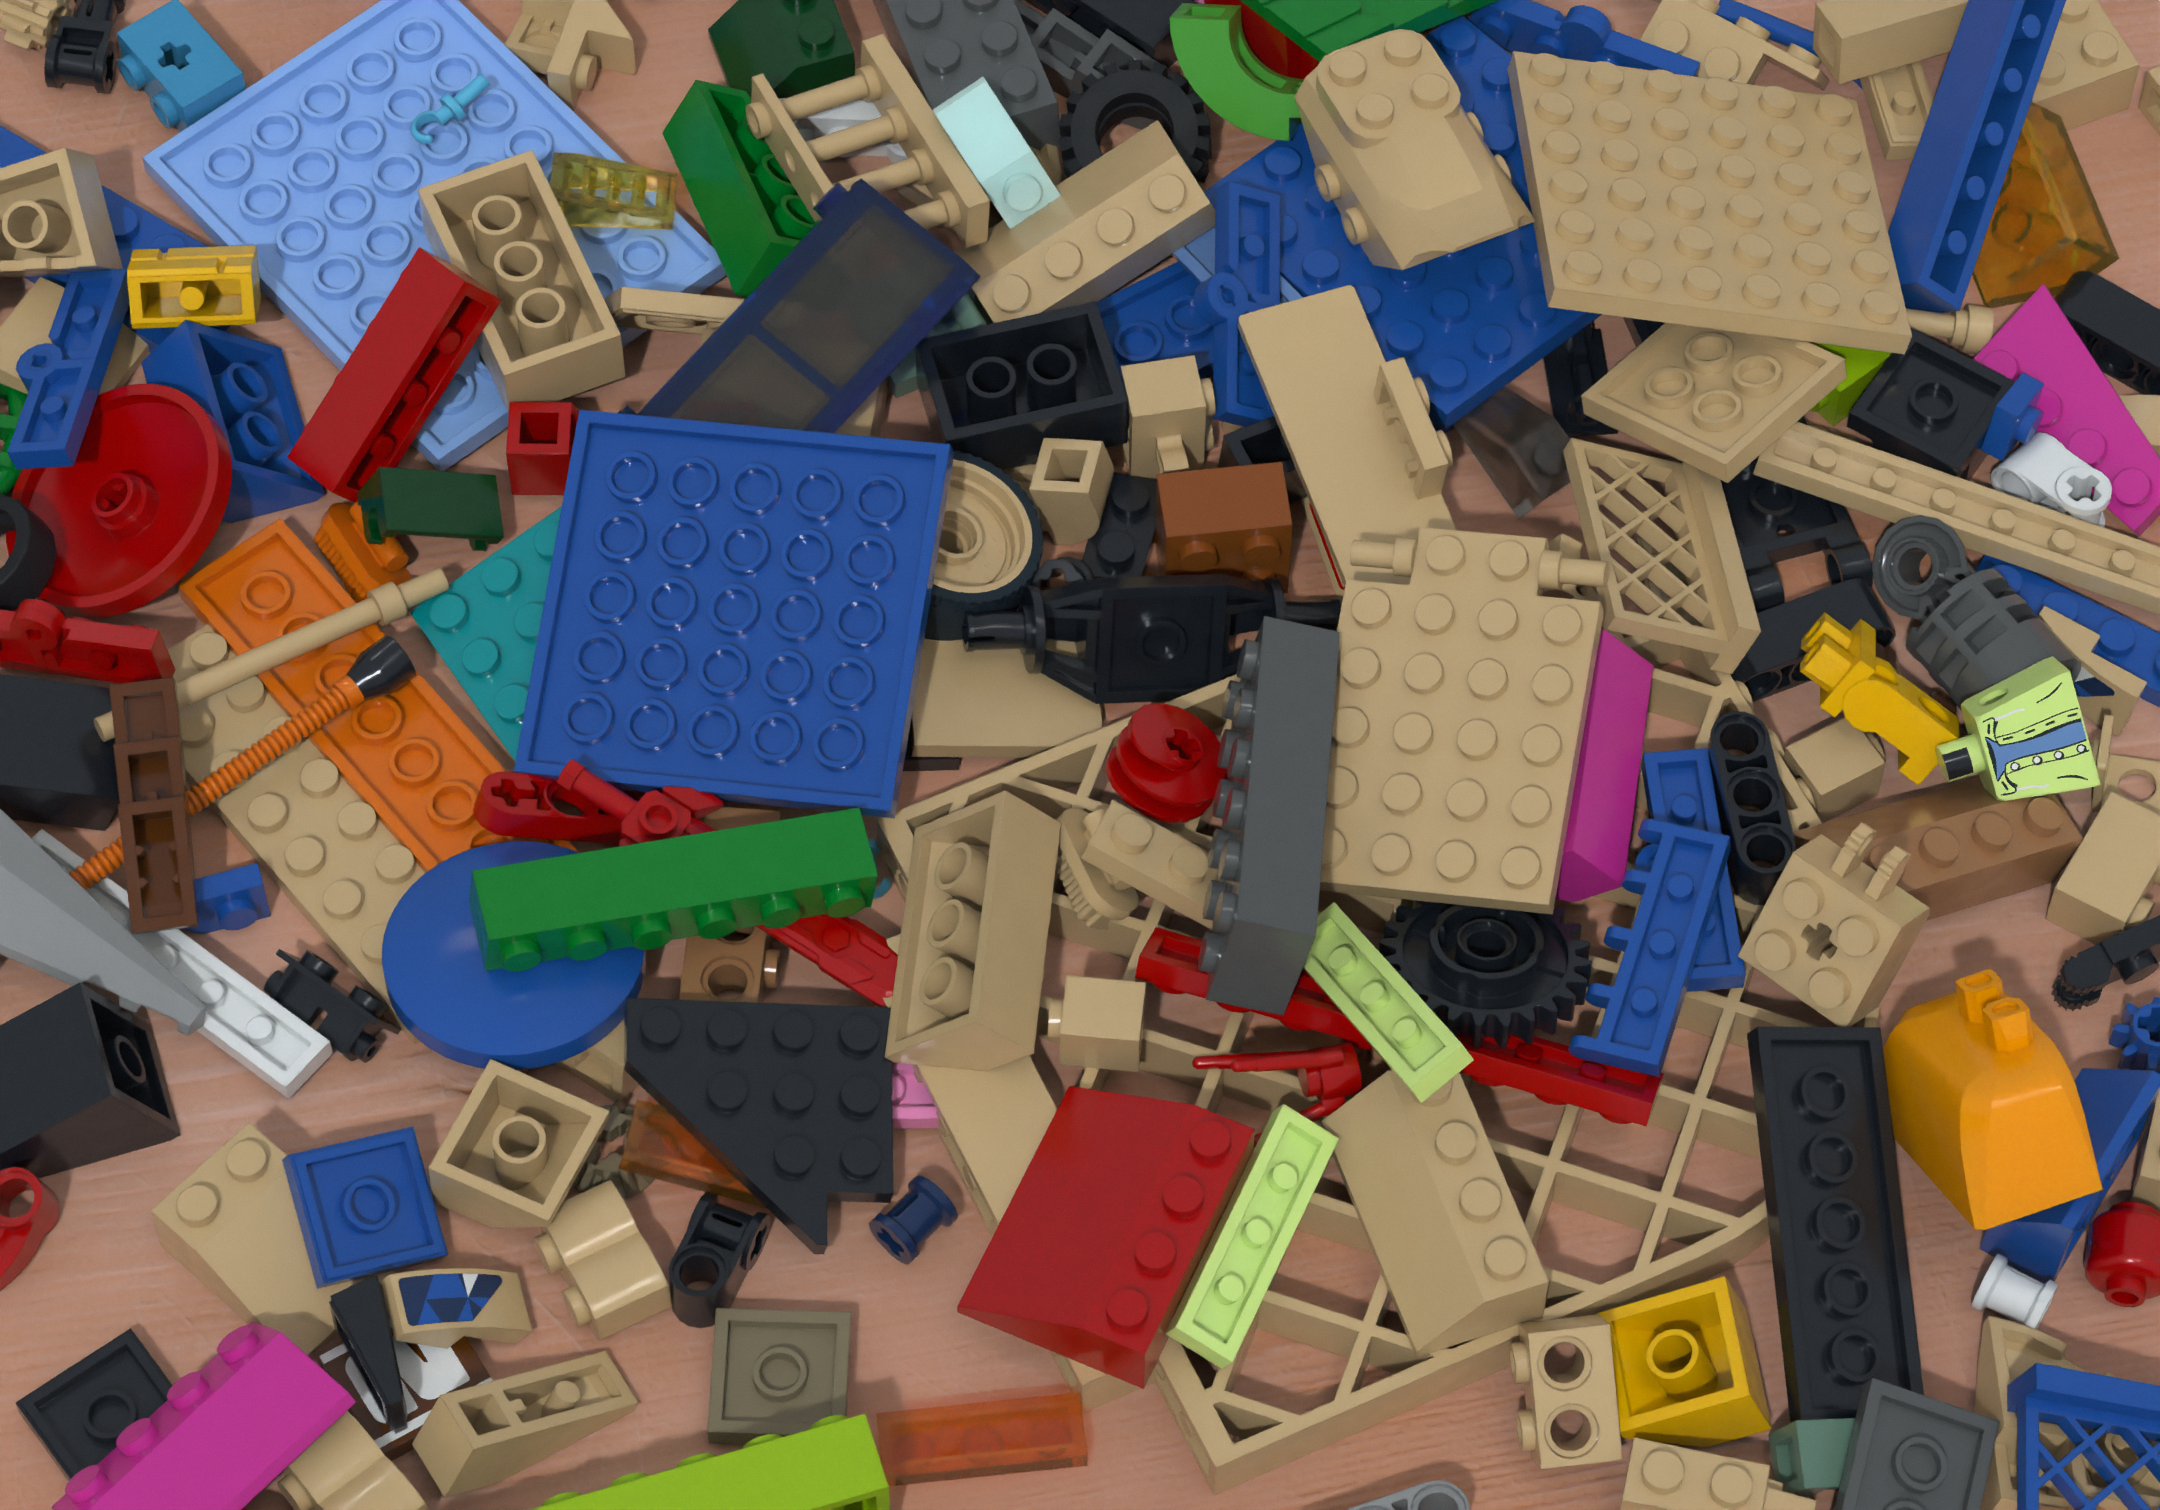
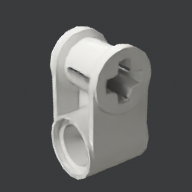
M2035 433L2027 445H2020L1993 469L1991 484L1994 490L2066 515L2069 514L2072 517L2105 528V517L2102 511L2106 509L2111 500L2112 486L2109 479L2101 471L2092 468L2067 450L2055 437L2047 433ZM2094 487V488H2095V491H2094V496H2093V501H2092V500L2090 499V497H2091V493H2092V488Z

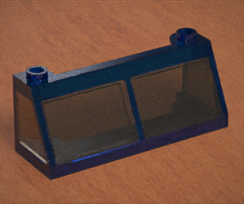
M862 178L851 184L847 189L837 182L813 207L820 217L799 243L647 403L642 405L636 412L626 404L618 413L835 433L981 276L959 255Z

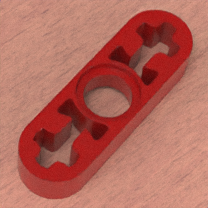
M492 773L483 780L473 807V813L477 822L486 830L501 836L619 844L621 822L575 792H571L559 785L555 779L527 773ZM620 790L637 802L647 793ZM563 801L576 806L582 812V815L571 816L562 813L554 807L553 802Z

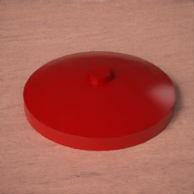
M134 384L112 389L97 397L74 466L22 469L11 498L20 501L45 522L54 534L57 550L53 573L43 591L37 596L39 599L54 605L62 613L73 617L90 619L112 617L135 610L153 601L175 585L195 565L219 528L228 504L232 483V458L229 445L220 425L209 412L187 394L164 385ZM16 530L6 532L9 556L14 548Z

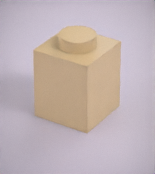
M1845 718L1787 746L1783 759L1795 779H1803L1808 785L1814 798L1815 812L1822 823L1877 796L1886 764L1885 754L1878 740L1871 733H1864L1854 728Z
M1066 975L1064 999H1051L1048 1020V1039L1059 1040V1065L1139 1072L1145 1020L1146 983Z

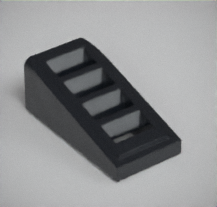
M371 1276L331 1295L329 1304L337 1334L390 1431L394 1430L395 1434L408 1428L406 1421L408 1413L383 1287L379 1283L377 1276Z

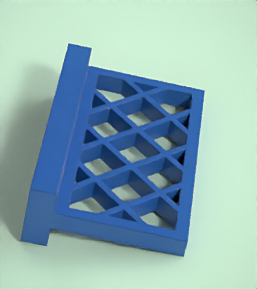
M2035 1363L2007 1385V1411L2017 1413V1510H2039V1488L2049 1480L2074 1510H2097L2095 1506L2112 1492L2117 1495L2128 1510H2151L2128 1483L2127 1479L2145 1465L2160 1483V1455L2158 1454L2160 1452V1386ZM2039 1420L2058 1424L2076 1446L2058 1462L2039 1440ZM2084 1429L2094 1430V1432L2088 1435ZM2104 1433L2120 1435L2139 1457L2122 1473L2118 1471L2095 1443ZM2147 1440L2157 1443L2152 1447ZM2081 1453L2108 1484L2091 1500L2084 1495L2063 1469ZM2039 1468L2044 1472V1474L2040 1477Z

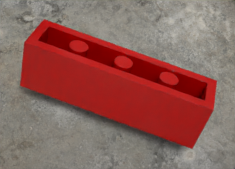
M419 247L407 267L402 271L399 280L377 315L369 324L367 331L345 366L336 376L333 385L309 423L303 429L301 436L287 458L330 492L356 503L357 493L379 467L396 468L502 299L457 266Z

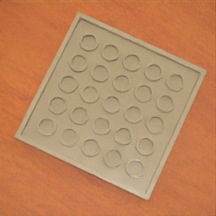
M1513 51L1507 71L1531 212L1535 219L1533 223L1548 307L1905 354L1912 338V332L1857 99L1844 98L1837 94L1822 95L1793 91L1780 86L1765 87L1737 83L1716 77L1708 79L1673 74L1661 69L1651 71L1616 66L1605 61L1588 62L1559 58L1548 53L1531 54Z

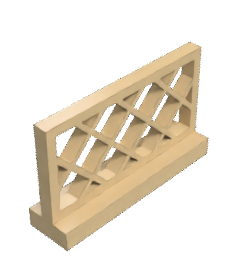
M1571 438L1563 453L1589 560L1608 561L1609 563L1607 586L1596 587L1599 601H1601L1604 610L1603 618L1606 630L1705 651L1710 670L1733 674L1761 633L1721 480L1685 462L1677 463ZM1588 465L1601 468L1615 481L1611 484L1606 483ZM1641 477L1664 482L1666 486L1664 490L1665 497ZM1624 489L1646 506L1648 510L1642 513L1619 492ZM1604 505L1626 525L1621 529L1618 528L1600 512L1599 506ZM1657 517L1674 530L1676 541L1652 521ZM1637 533L1660 554L1652 557L1630 537ZM1612 549L1617 551L1637 570L1632 574L1611 557L1610 551ZM1671 562L1684 573L1688 586L1666 569L1664 565ZM1648 578L1671 599L1665 603L1641 581ZM1623 594L1628 596L1649 615L1624 610L1621 596ZM1679 607L1685 609L1697 620L1698 626L1689 624L1675 610Z

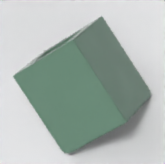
M1855 1418L1796 1420L1768 1434L1774 1480L1783 1483V1492L1809 1498L1823 1490L1839 1489Z

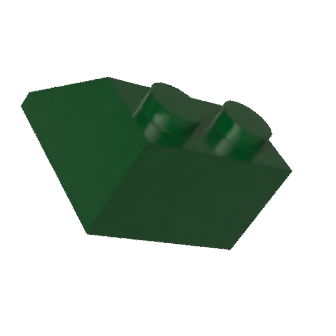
M738 0L708 29V36L727 86L745 90L750 97L752 94V77L762 73L779 99L788 98L855 75L854 51L834 0Z

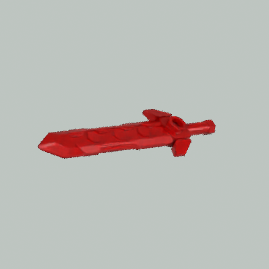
M573 759L562 769L557 780L559 785L571 792H575L621 822L619 846L716 831L699 819L723 807V801L715 795L696 791L692 787L664 786L662 793L657 790L647 792L637 802ZM825 914L801 918L795 923L782 928H767L764 925L756 926L816 964L819 970L847 988L852 989L878 1007H886L883 998L893 996L898 955L888 946L885 937L860 921L850 919L849 917L834 918Z

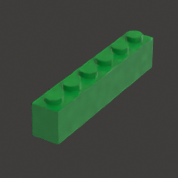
M858 807L472 870L469 905L485 971L504 968L507 971L520 972L531 969L544 961L568 957L576 961H585L597 958L606 951L633 946L640 950H651L662 947L675 939L700 936L704 939H717L729 935L735 929L764 925L767 928H782L795 923L801 918L825 914L834 918L851 916L863 908L871 907L878 873L861 811Z

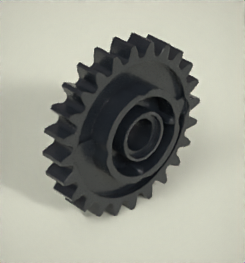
M1414 900L1413 909L1400 905L1397 907L1396 921H1386L1384 938L1380 939L1379 952L1455 1037L1458 1038L1462 1034L1470 1036L1474 1048H1479L1486 1037L1494 1038L1501 1048H1507L1509 1036L1517 1035L1527 1044L1533 1043L1535 1028L1551 1035L1555 1034L1557 1018L1571 1022L1574 1018L1575 1005H1584L1592 961L1589 960L1590 943L1589 941L1580 940L1582 926L1580 923L1565 924L1566 909L1564 907L1555 908L1553 914Z

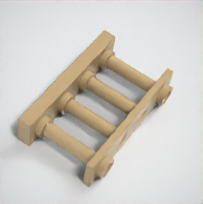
M884 34L862 41L861 67L855 70L854 76L779 100L763 73L752 77L751 103L746 105V117L749 127L755 138H764L822 232L829 259L835 266L842 265L854 286L866 283L868 249L942 224L947 229L953 228L965 249L987 241L990 200ZM862 98L867 103L873 102L881 114L879 118L805 142L793 121ZM887 140L892 144L899 143L907 156L905 160L831 184L819 165L821 162ZM916 182L919 186L925 185L934 198L932 202L861 226H857L845 205Z

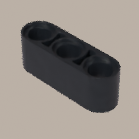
M2080 270L2073 273L2054 298L2102 372L2142 395H2160V309L2090 271Z
M1849 579L1756 613L1761 633L1733 674H1730L1734 681H1740L1746 685L1753 702L1812 681L1800 672V663L1807 653L1801 649V640L1824 613L1831 616L1849 631L1862 619L1876 629L1877 643L1886 647L1887 644L1890 645L1896 636L1895 629L1864 579Z
M1733 711L1722 715L1715 721L1710 733L1708 755L1722 835L1730 836L1731 851L1727 860V867L1731 885L1735 893L1744 901L1753 905H1765L1792 853L1796 851V844L1768 730L1765 724L1755 715L1747 712ZM1727 750H1739L1747 755L1735 756L1728 753ZM1743 804L1758 807L1760 811H1747L1739 806ZM1764 860L1775 867L1762 868L1755 865L1752 861Z

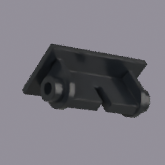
M1590 323L1543 358L1556 439L1618 433V430L1585 415L1583 412L1581 395L1608 373L1600 329L1593 330Z
M281 949L276 952V955L289 963V966L284 973L280 970L275 971L266 981L264 991L310 1027L322 1009L328 1014L316 1031L328 1039L331 1046L342 1053L348 1060L360 1059L364 1063L370 1061L380 1047V1041L375 1037L381 1028L397 1035L401 1031L399 1027L383 1017L389 1007L386 1003L358 985L349 993L333 981L339 970L309 950H306L301 958Z

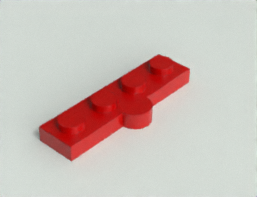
M38 599L21 601L18 608L12 611L0 609L1 668L121 684L172 678L176 669L159 630L137 624L123 626L93 622L83 617L66 618L54 605Z

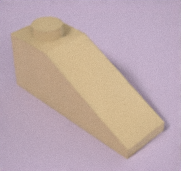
M605 1350L442 1394L437 1399L412 1445L442 1495L446 1498L499 1483L630 1414L639 1403Z

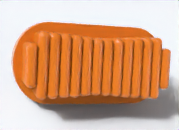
M358 501L354 505L334 503L329 507L321 518V526L315 534L314 542L318 544L319 549H322L321 551L326 555V559L330 560V564L334 566V570L341 577L344 587L348 588V593L351 594L352 599L356 603L367 599L368 591L390 581L397 586L412 579L411 574L405 567L409 557L395 536L393 538L382 537L381 545L367 543L364 535L361 506L358 505Z

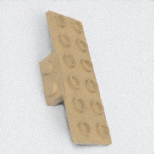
M1351 285L1241 315L1238 319L1237 327L1344 587L1346 579L1409 585L1411 577L1395 576L1393 569L1352 566L1350 563V549L1353 540L1395 543L1398 537L1418 539L1420 527L1457 530L1441 494L1447 468L1452 466V451L1445 433L1442 430L1435 431L1428 415L1430 412L1429 396L1422 379L1419 377L1412 378L1404 357L1388 362L1385 361L1356 290Z

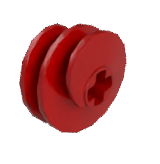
M1163 703L1144 705L1133 714L1128 725L1119 734L1117 746L1113 747L1109 752L1105 771L1112 788L1128 805L1145 816L1166 823L1189 822L1202 816L1214 801L1220 779H1226L1227 769L1217 767L1220 742L1215 733L1193 714L1180 707Z

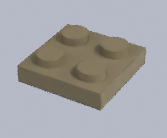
M716 1308L707 1430L709 1443L746 1444L756 1437L767 1434H778L785 1437L809 1430L815 1422L833 1415L847 1416L852 1330L851 1312Z

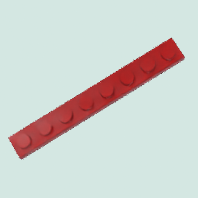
M1155 927L1139 955L1135 978L1153 983L1156 988L1166 993H1188L1206 999L1208 973L1198 971L1199 953L1203 940ZM1303 969L1284 1016L1216 1002L1220 1007L1231 1012L1245 1013L1250 1011L1277 1019L1284 1026L1293 1030H1315L1343 1038L1346 1043L1350 1042L1353 1047L1359 1049H1373ZM1462 1034L1457 1038L1474 1059L1460 1073L1470 1075L1478 1083L1492 1087L1505 1085L1533 1093L1538 1099L1548 1104H1571L1595 1111L1606 1120L1618 1124L1636 1123L1647 1127L1664 1073H1661L1660 1077L1583 1060L1570 1054L1568 1051L1569 1046L1536 1036L1533 1037V1043L1527 1044L1517 1035L1509 1036L1507 1048H1501L1492 1037H1486L1479 1048L1473 1047L1470 1036Z

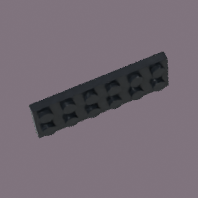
M1756 1027L1747 1033L1790 1423L1796 1420L1855 1418L1863 1384L1871 1378L1924 1395L1880 1027Z

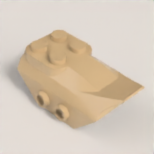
M1398 29L1335 50L1323 57L1318 66L1305 77L1295 94L1296 105L1316 167L1314 176L1318 190L1326 202L1333 200L1341 213L1342 225L1347 238L1353 245H1361L1372 265L1405 270L1535 222L1532 214L1512 185L1511 175L1505 160L1499 154L1493 155L1484 142L1483 131L1477 117L1472 112L1466 113L1460 104L1461 93L1458 85L1431 43L1423 35L1412 30Z

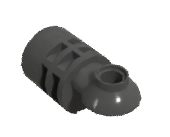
M1918 515L1901 519L1886 530L1875 548L1872 563L1875 588L1884 603L1899 615L1920 620L1922 625L1920 627H1913L1907 637L1906 650L1928 670L1930 677L1945 689L1950 695L1951 700L1960 710L1961 704L1966 699L2052 656L2070 671L2074 684L2081 671L2082 665L2079 659L2049 626L2032 612L2028 603L2009 587L2008 581L1998 571L1991 568L1976 572L1967 562L1964 545L1952 528L1937 518ZM1928 553L1933 567L1931 575L1924 582L1920 576L1919 567L1921 560Z

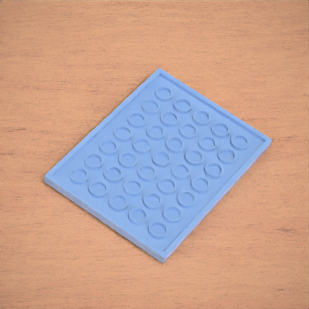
M381 0L142 157L145 172L218 246H257L260 289L340 371L357 347L369 324L377 315L417 249L420 247L434 254L424 233L418 189L533 150L603 298H606L621 287L700 294L726 276L715 248L459 0ZM479 74L486 78L490 86L463 108L466 116L462 120L457 122L451 118L443 126L437 122L424 124L419 133L433 136V142L430 144L420 143L414 139L411 134V125L417 115L428 110L438 111L442 107L439 99L447 93L454 97ZM618 327L622 339V348L647 330ZM476 343L469 351L411 443L438 471L447 470L508 427L509 414Z

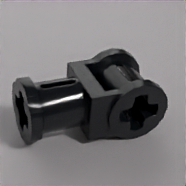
M74 0L76 6L73 16L60 17L56 34H53L48 42L44 64L45 82L47 87L60 88L63 83L93 86L97 93L109 94L114 84L117 52L119 49L114 22L116 15L124 11L126 0Z

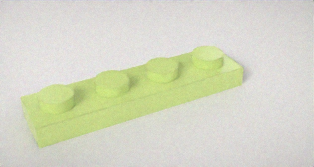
M1335 902L1318 915L1316 937L1303 969L1422 1103L1474 1061V1059L1463 1044Z
M1282 1104L1272 1112L1169 1324L1166 1335L1221 1369L1233 1363L1339 1140L1338 1137L1285 1104Z

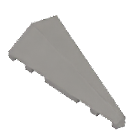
M0 809V954L72 986L79 982L83 985L89 982L119 995V1006L136 1013L142 1005L178 1021V1032L185 1035H190L204 1025L207 1006Z

